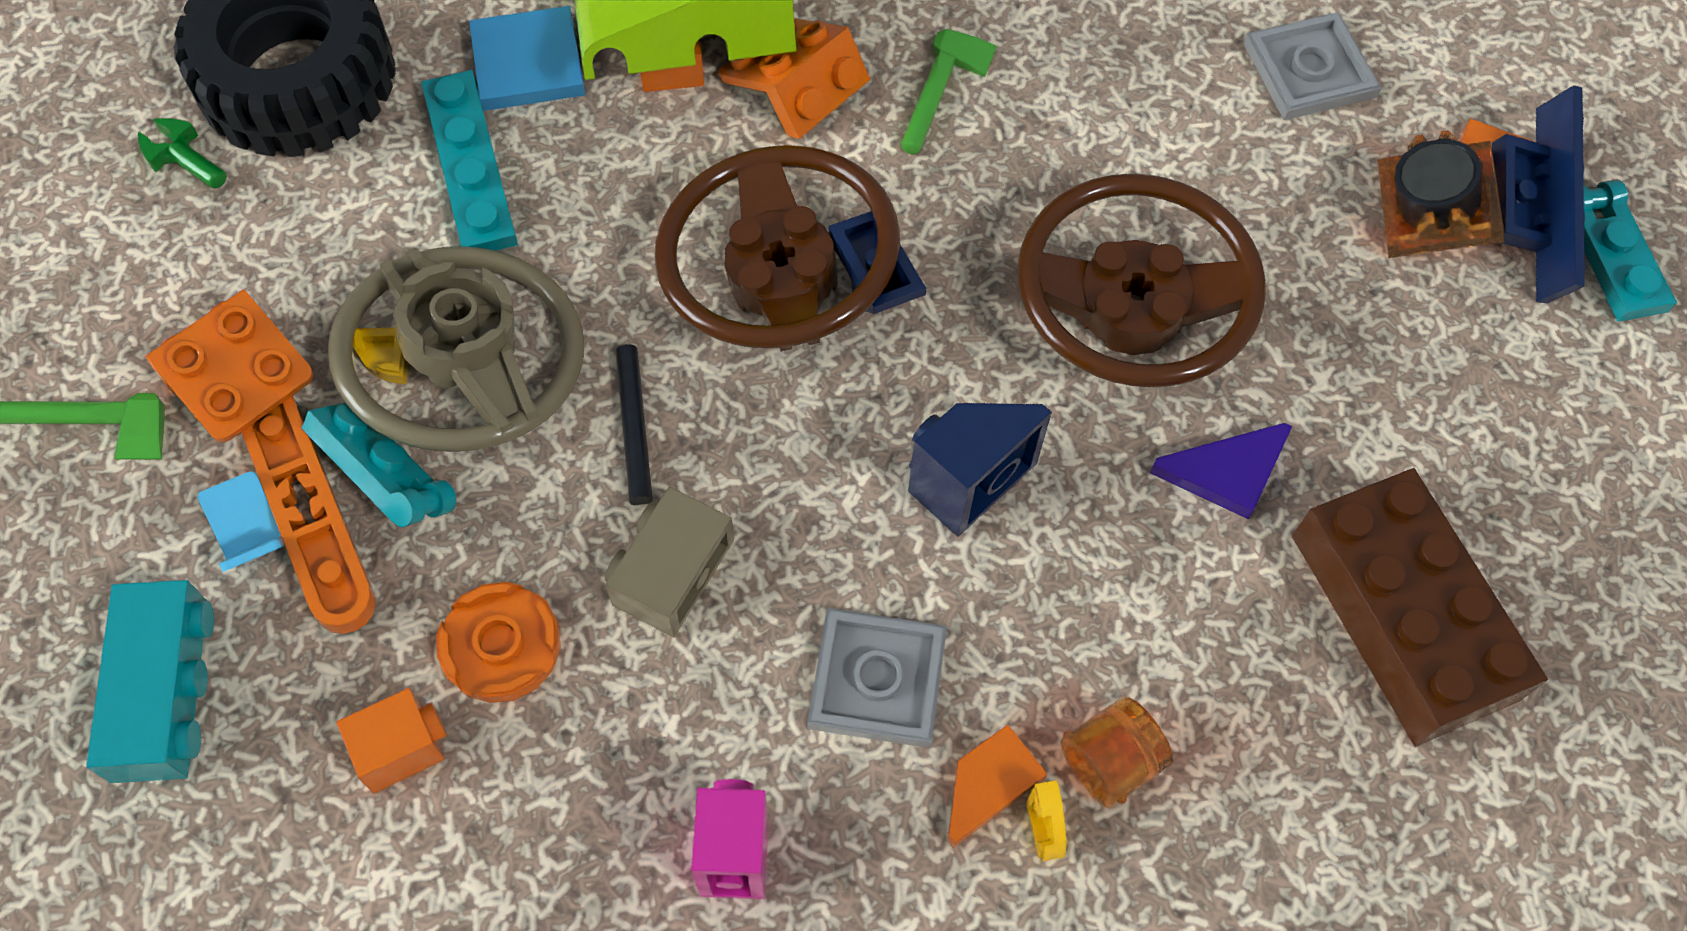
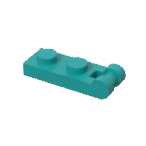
M1616 179L1600 182L1594 189H1589L1584 185V253L1618 322L1669 313L1677 304V301L1627 205V188L1621 180ZM1600 209L1604 218L1596 219L1592 210Z
M346 403L308 410L302 429L395 525L406 527L421 522L425 514L435 518L454 510L456 494L450 483L445 480L434 481L407 454L403 447L365 424L352 412Z

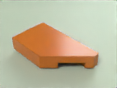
M1008 724L958 760L947 841L953 848L1032 790L1035 784L1044 781L1047 776L1046 771Z

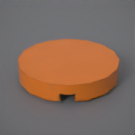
M511 582L483 584L461 595L451 606L452 611L447 615L445 622L441 621L436 634L437 659L449 682L467 697L488 703L513 701L537 689L553 671L561 650L560 626L548 602L537 593L534 594L530 590L523 589L522 585Z

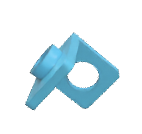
M255 472L244 473L199 492L197 498L226 560L219 563L222 572L285 545L259 477Z

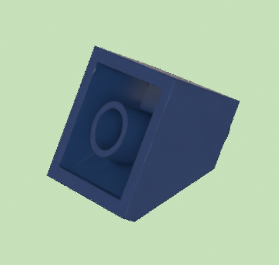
M956 403L942 417H939L937 414L930 416L919 426L912 438L914 446L912 460L909 464L911 471L908 492L959 537L1038 463L1052 411L1043 404Z

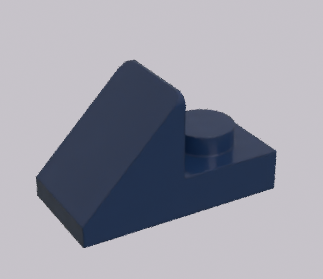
M872 211L829 226V235L833 240L835 252L851 278L852 292L868 273L877 250V227ZM901 244L896 266L887 286L878 299L865 312L876 314L926 295V287Z

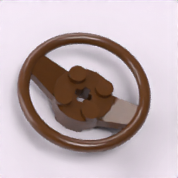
M793 145L769 146L745 151L712 165L696 176L680 191L668 207L658 229L655 242V268L665 297L676 312L694 328L710 337L733 345L750 348H779L782 352L790 350L792 346L820 343V338L847 326L871 307L887 286L894 272L900 247V228L894 206L886 191L871 174L856 163L835 153L813 147ZM783 167L811 169L834 176L845 182L868 204L876 222L877 250L868 273L850 295L821 314L820 303L829 296L831 290L835 291L838 286V267L834 243L826 227L816 220L813 210L804 206L797 207ZM735 178H738L741 219L733 223L729 229L730 240L725 248L724 266L731 292L738 307L744 312L745 309H748L751 313L763 316L768 326L736 322L707 309L688 291L678 268L677 246L688 217L696 206L710 193Z
M1147 174L1109 175L1091 179L1064 191L1045 206L1034 219L1025 235L1018 258V284L1022 302L1028 317L1042 338L1059 355L1081 370L1096 377L1123 385L1167 387L1192 382L1210 375L1234 359L1247 345L1260 323L1266 297L1264 267L1259 252L1244 226L1230 211L1211 196L1185 183L1165 177ZM1146 196L1175 203L1199 215L1211 224L1226 240L1237 261L1184 265L1183 254L1177 247L1171 244L1158 245L1140 240L1104 242L1096 248L1091 261L1045 253L1043 250L1048 238L1058 224L1077 209L1109 197ZM1131 294L1137 295L1143 300L1131 299ZM1050 307L1080 320L1085 329L1088 327L1094 336L1106 342L1105 347L1111 351L1129 355L1154 353L1160 350L1163 344L1174 339L1177 333L1179 334L1183 326L1197 324L1238 310L1239 312L1228 332L1216 344L1202 353L1172 363L1138 364L1106 356L1086 346L1062 326Z

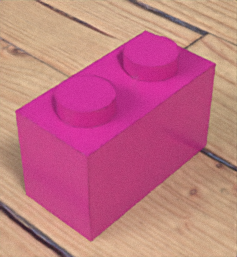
M722 779L715 781L713 788H697L691 872L700 897L765 899L769 830L766 791L753 790L754 784L749 781Z

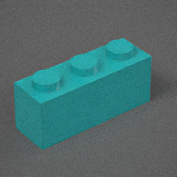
M188 580L112 584L86 764L87 769L109 783L188 779L190 759H195L200 752L201 730L194 718L197 697L205 695L208 685L207 667L201 656L203 638H209L213 633L214 612L211 603Z

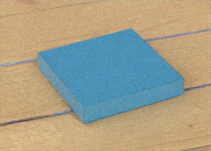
M570 6L469 20L479 99L483 111L585 96Z

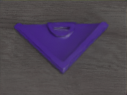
M1281 423L1158 457L1152 466L1150 474L1249 519L1292 426Z

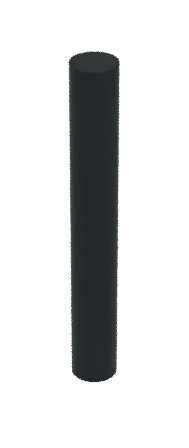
M625 344L617 347L615 353L628 493L631 505H641L652 502L653 496L638 348L631 344Z

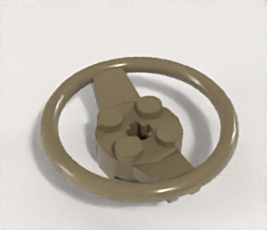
M465 246L440 247L420 252L414 248L405 252L404 257L394 261L389 259L380 263V269L364 279L341 305L331 328L328 345V361L335 386L344 402L358 418L378 433L397 442L421 449L444 452L473 451L494 447L512 441L537 428L549 419L568 398L577 382L584 358V336L579 316L567 294L552 278L532 264L515 256L491 249ZM455 268L478 269V270H482V274L477 273V272H474V271H472V270H461V269H455ZM494 273L512 278L531 289L549 307L559 326L562 342L560 362L551 382L534 401L530 397L514 356L515 327L513 300L506 284ZM389 290L397 301L396 308L394 307L393 316L398 344L405 360L417 371L429 376L430 381L438 387L451 388L458 385L487 425L450 429L417 424L389 412L379 405L363 388L354 369L352 359L353 338L356 328L367 309L384 292Z

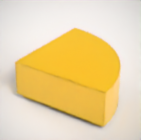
M356 328L352 345L356 354H358L357 356L364 363L363 366L382 380L407 384L408 362L405 360L398 344L396 328Z
M1058 780L1037 783L1026 801L1038 858H1042V861L1065 858L1066 826Z

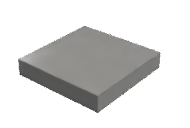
M1339 12L1248 33L1245 37L1243 44L1284 121L1377 98L1380 93V84Z
M827 608L807 729L930 748L947 626Z

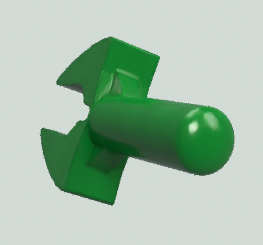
M173 118L153 119L159 131L171 139V144L151 142L147 136L138 132L140 149L154 172H158L164 164L177 163L213 189L221 187L226 182L227 174L223 169L190 147V142L198 136L192 123Z

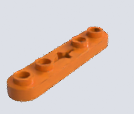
M291 396L241 433L310 611L323 628L332 633L346 634L357 631L366 625L373 616L376 607L375 593L314 442L302 429L304 418L294 396ZM296 480L299 481L303 489L311 497L309 500L310 511L316 522L308 524L302 513L295 507L297 504V494L293 483Z

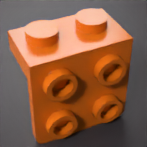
M794 18L796 52L729 60L728 63L719 69L718 74L723 83L766 92L785 133L790 137L800 139L871 80L848 26Z
M245 289L216 305L209 313L178 334L169 337L158 348L145 356L169 390L179 397L212 438L222 443L233 439L307 386L313 379V371L310 365Z

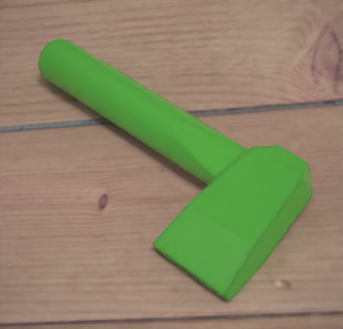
M950 29L937 33L932 44L936 57L901 142V148L904 152L918 154L921 151L954 65L985 77L996 50V45Z
M137 393L129 398L127 402L0 401V424H121L115 460H162L165 404L155 393Z

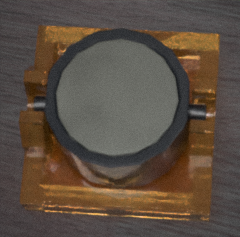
M1449 130L1441 131L1438 140L1427 141L1423 134L1416 135L1407 147L1408 151L1403 155L1377 159L1388 258L1504 242V228L1490 141L1466 145L1459 142L1458 138Z

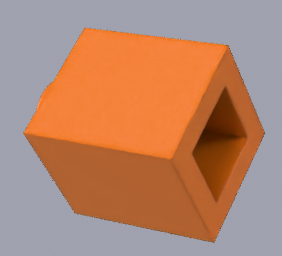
M410 688L336 721L358 779L373 794L445 760L438 744V740L448 736L441 717L433 702L422 706Z

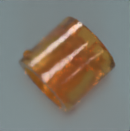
M1126 696L1121 697L1074 730L1065 731L1060 741L1062 752L1071 770L1091 797L1106 808H1112L1117 803L1125 804L1127 796L1169 768L1173 763V752L1160 726L1142 705Z

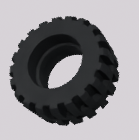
M188 0L183 9L186 16L180 15L174 33L176 37L173 46L174 56L180 67L179 71L201 112L218 135L226 136L231 144L247 150L252 144L256 154L275 157L277 150H284L287 157L305 156L304 149L316 146L319 152L334 148L333 140L344 136L348 141L361 132L358 125L360 122L366 120L371 123L381 111L378 100L386 102L393 88L391 79L395 76L393 50L374 0ZM304 39L322 41L321 45L313 53L294 64L274 69L251 68L261 55L277 45Z

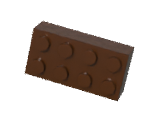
M1415 468L1311 508L1293 533V540L1415 747L1518 703L1549 680Z

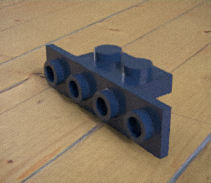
M1575 85L1536 108V142L1505 134L1492 142L1491 240L1536 252V302L1550 303L1585 287L1583 88Z

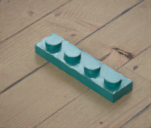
M468 70L421 81L461 246L485 248L495 251L517 246L518 241L473 71Z

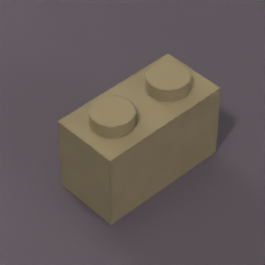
M669 486L658 503L652 501L644 509L637 524L638 535L627 551L621 549L611 560L605 574V581L607 582L605 585L612 606L674 638L732 545L734 532L732 517Z

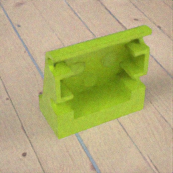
M574 0L585 80L595 79L593 58L597 52L605 48H615L624 54L627 61L628 74L696 65L695 44L701 37L708 34L719 35L724 39L729 60L796 52L793 0Z

